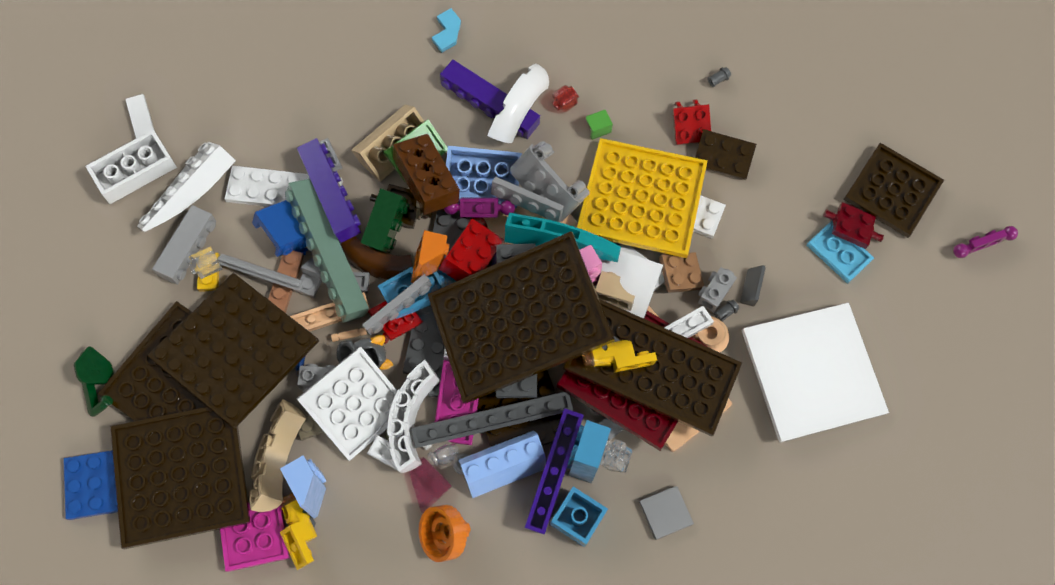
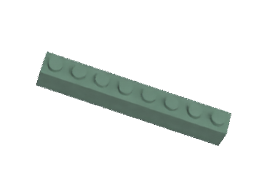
M311 179L290 182L285 191L286 200L292 206V213L299 222L300 232L305 235L307 248L312 251L314 264L319 267L322 282L327 285L328 295L334 301L336 314L341 317L343 323L365 317L369 307L338 238L333 232Z

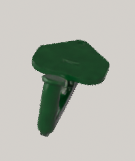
M89 346L80 353V356L74 362L76 378L82 383L88 414L91 417H95L109 405L113 404V399L107 395L102 396L101 401L98 402L95 384H106L114 375L111 362L93 347Z

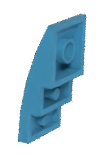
M412 267L378 285L387 303L391 302L413 284L411 283ZM437 269L436 272L427 276L432 285L430 290L423 296L419 295L409 308L402 309L396 319L430 306L428 294L456 282V280Z

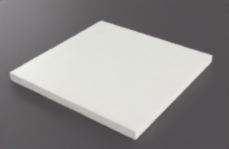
M849 303L741 330L779 443L889 413Z

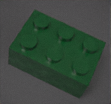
M380 188L361 243L390 253V250L395 248L397 242L395 236L402 229L403 222L401 220L403 214L406 215L408 212L409 200L401 195Z

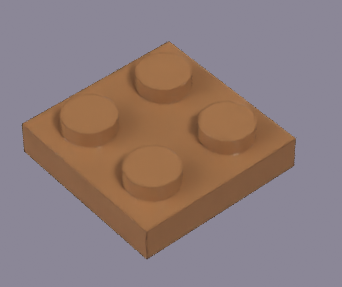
M696 252L688 253L687 258L669 254L659 257L660 264L663 265L662 272L667 293L695 291L703 288L704 282Z

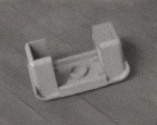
M545 141L538 143L536 146L531 144L511 166V174L522 188L563 205L562 219L560 220L562 222L589 195V190L581 180L568 187L544 161L555 153L550 144Z

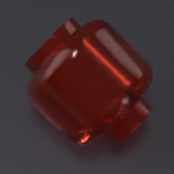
M563 85L552 95L554 99L552 104L557 111L561 109L563 112H568L578 104L579 96L572 86Z

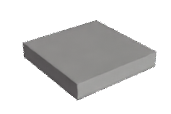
M677 486L639 501L655 540L694 524Z

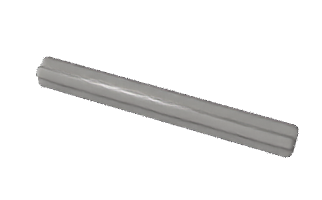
M221 254L218 257L219 265L296 291H300L303 287V281L225 254Z

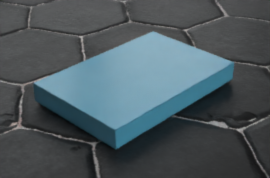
M832 220L806 246L848 284L874 257L864 248L833 235Z

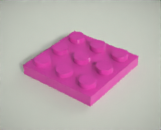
M249 502L251 523L220 529L226 572L290 559L289 551L280 534L285 529L284 514L281 509L282 504L271 511L257 512L250 510Z

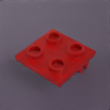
M696 99L693 100L694 106L683 107L680 101L675 102L677 108H673L676 145L700 142L703 129L711 131L709 104L701 105Z
M384 301L369 309L368 313L372 317L388 303ZM416 312L398 319L395 318L392 321L389 320L382 329L385 337L384 344L417 327L423 321Z

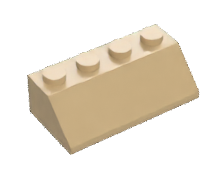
M404 105L351 151L361 165L381 182L395 169L384 154V151L424 122L414 106Z

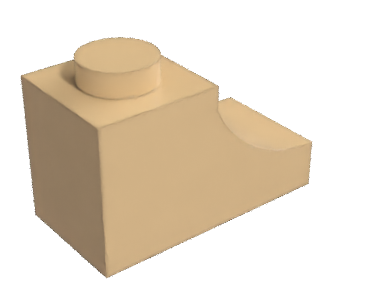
M602 271L595 289L598 298L619 308L631 311L635 296L628 293L622 287L620 276L613 272Z

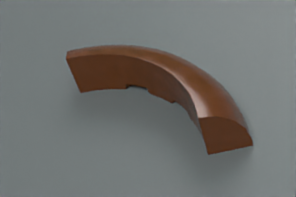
M356 236L342 243L339 241L347 261L358 270L369 273L370 276L375 278L390 279L410 267L413 268L411 254L388 255L380 253L362 244Z

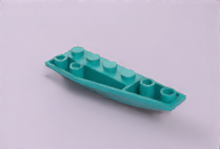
M509 213L505 224L504 242L536 244L538 246L572 231L579 249L592 245L601 260L618 262L621 246L598 235L548 219Z

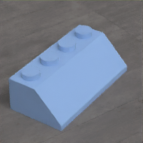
M534 430L458 460L472 498L544 470L546 465L544 450L539 436Z
M303 455L283 466L280 470L299 506L312 518L318 517L326 491L324 485L326 479L311 459L307 460Z

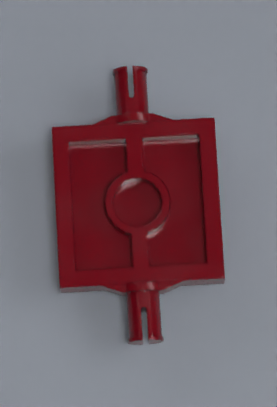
M844 202L839 205L836 214L827 209L823 214V217L833 220V235L864 249L869 246L871 238L882 242L884 235L874 231L875 216Z

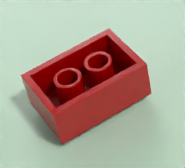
M472 218L438 269L456 281L484 270L496 253L497 245L502 244L504 239Z

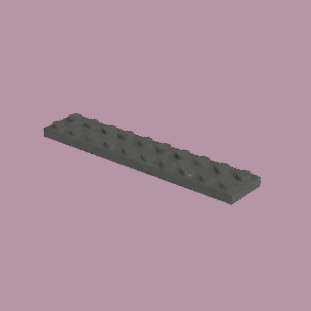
M443 208L437 210L433 232L447 235L446 243L449 244V253L471 219L475 217H460V211H457L455 214H447ZM430 305L416 311L423 322L411 330L403 374H409L424 360L427 361L437 376L442 374L445 346L432 306Z

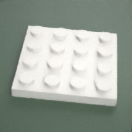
M359 347L299 396L297 400L350 461L369 445L377 435L379 436L388 428L389 412L397 390L362 347Z

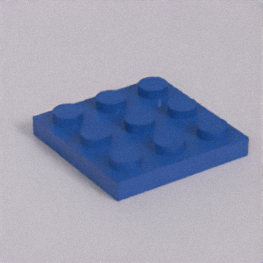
M113 450L64 458L66 520L118 512Z

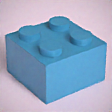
M572 487L550 525L585 547L608 508L575 487Z

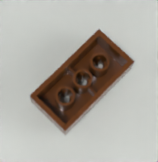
M428 133L393 144V159L424 215L459 203L460 189Z

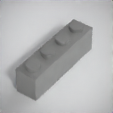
M193 205L190 207L152 268L157 276L177 285L180 280L185 278L186 270L190 264L194 263L197 252L205 245L208 234L216 226V220L213 215Z

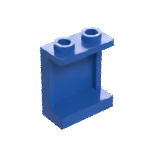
M287 200L255 212L252 224L255 228L262 227L276 247L275 255L277 257L288 255L298 247L302 249L307 246L305 235L300 232L299 222L293 216L292 206Z

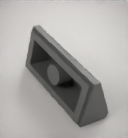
M764 265L747 270L740 300L742 304L755 306L758 302L766 269Z

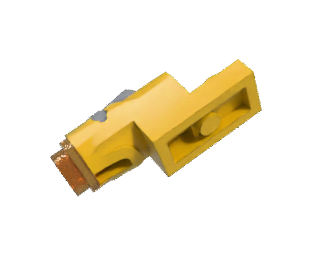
M615 336L614 342L582 355L585 366H611L612 363L614 373L654 365L657 361L655 352L643 351L635 356L632 342L627 340L620 341Z
M291 493L283 497V503L280 505L285 521L289 525L280 534L296 569L299 570L314 561L312 552L306 543L317 537L314 529L316 522L299 506L294 494Z

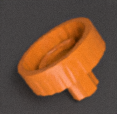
M441 505L426 509L419 522V539L425 554L435 562H444L456 559L463 553L471 529L469 523L463 519L460 512L451 505Z

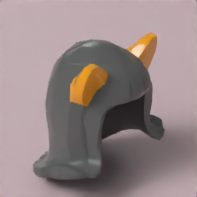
M384 335L362 338L354 343L351 340L341 341L337 346L336 356L339 363L357 348L362 347L379 369L385 370L393 366V362L386 358V349L383 345L385 342Z

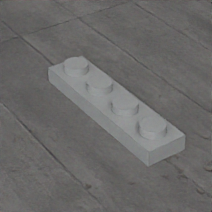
M496 176L493 179L492 195L509 200L512 204L543 216L548 220L560 222L562 219L563 205Z
M425 274L362 324L370 335L378 333L383 329L386 322L397 318L402 309L409 308L419 295H425L432 286L428 277Z

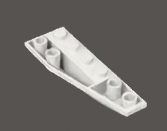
M211 142L202 144L198 149L199 152L186 161V166L158 201L155 202L150 211L141 217L137 227L146 232L181 213L204 195L236 160L220 145Z

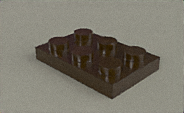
M703 129L695 158L708 160L706 166L708 170L746 180L757 144Z

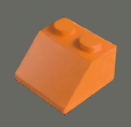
M424 230L416 250L411 283H414L424 274L429 276L437 271L439 264H442L445 255L447 256L449 244L446 243L447 235Z

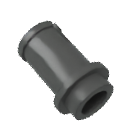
M721 67L720 71L708 77V83L710 86L715 87L720 82L729 80L731 72L727 67Z
M728 300L725 306L714 312V315L723 322L733 313H738L739 305L734 300Z

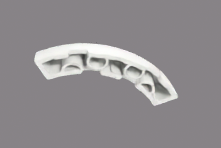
M533 64L528 68L529 72L527 74L523 73L505 98L503 102L504 109L499 115H496L487 136L505 143L513 142L527 112L539 95L548 89L549 77L544 68L538 64Z
M426 360L417 365L408 374L406 381L398 389L389 412L387 434L389 436L390 453L400 473L409 472L422 465L415 448L411 428L415 425L417 412L424 398L441 381Z

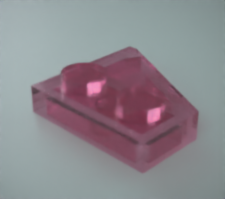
M424 457L421 459V465L409 471L422 514L452 487Z

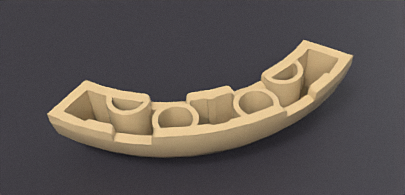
M283 399L270 419L273 423L268 434H263L256 453L251 478L254 479V486L249 491L250 510L271 511L283 503V473L280 468L286 465L294 439L306 420L304 413L299 408Z

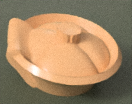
M711 317L714 323L691 337L715 351L722 352L728 345L729 331L721 320Z

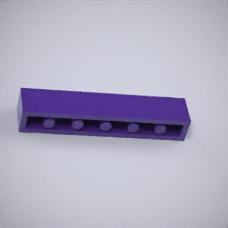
M452 59L440 73V82L445 89H450L460 99L467 100L474 108L481 109L488 117L495 118L504 109L503 102L508 94ZM529 109L516 135L528 139L539 126L540 115Z
M315 138L297 147L338 240L342 243L362 233L359 228L361 222L357 214L353 215L352 212L355 210L350 199L347 200L345 197L348 193L345 187L339 184L342 180L338 172L333 171L335 167L331 157L326 155L329 153L324 143L320 144L319 140Z
M564 408L525 525L527 529L545 535L583 420V414Z

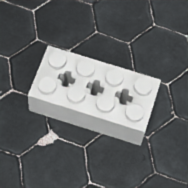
M154 130L85 166L109 204L177 168Z

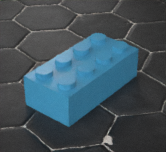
M588 420L585 426L580 425L567 469L570 470L569 476L592 483L599 468L611 428Z

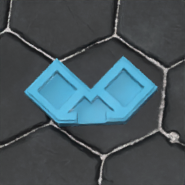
M452 8L437 16L438 22L445 30L434 35L432 41L441 53L457 44L461 20Z

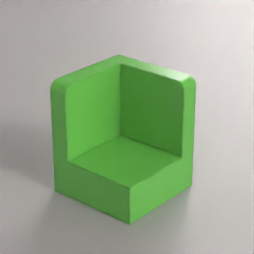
M606 110L586 116V121L591 129L590 137L592 140L611 133L613 123Z

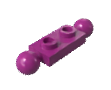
M461 197L460 203L445 207L444 211L447 214H455L457 211H460V217L498 218V212H502L504 215L513 213L515 205L509 200L498 204V198Z
M1007 226L998 232L996 230L990 231L982 238L976 236L970 239L968 245L957 244L953 249V253L957 258H965L968 254L996 245L1004 239L1008 241L1016 239L1018 230L1014 226Z

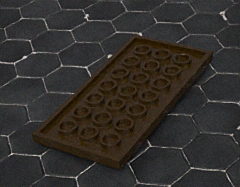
M599 299L613 337H617L620 341H631L635 356L643 351L655 352L657 361L654 365L614 373L612 363L611 366L593 367L588 352L567 361L563 370L711 437L714 436L742 362Z

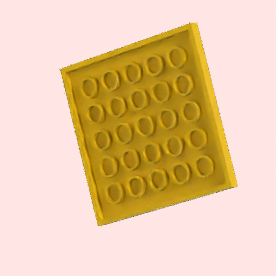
M600 138L587 186L589 195L583 201L577 228L614 243L687 258L708 160Z

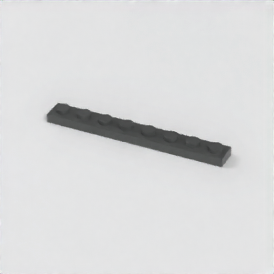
M560 392L413 427L411 431L415 448L561 414L564 408L573 411L570 395L567 392Z

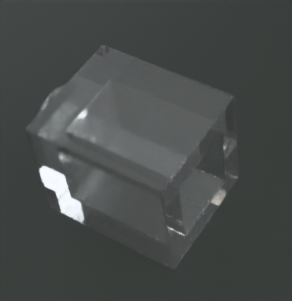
M211 246L189 256L192 262L189 264L192 273H197L201 279L222 270L220 262Z

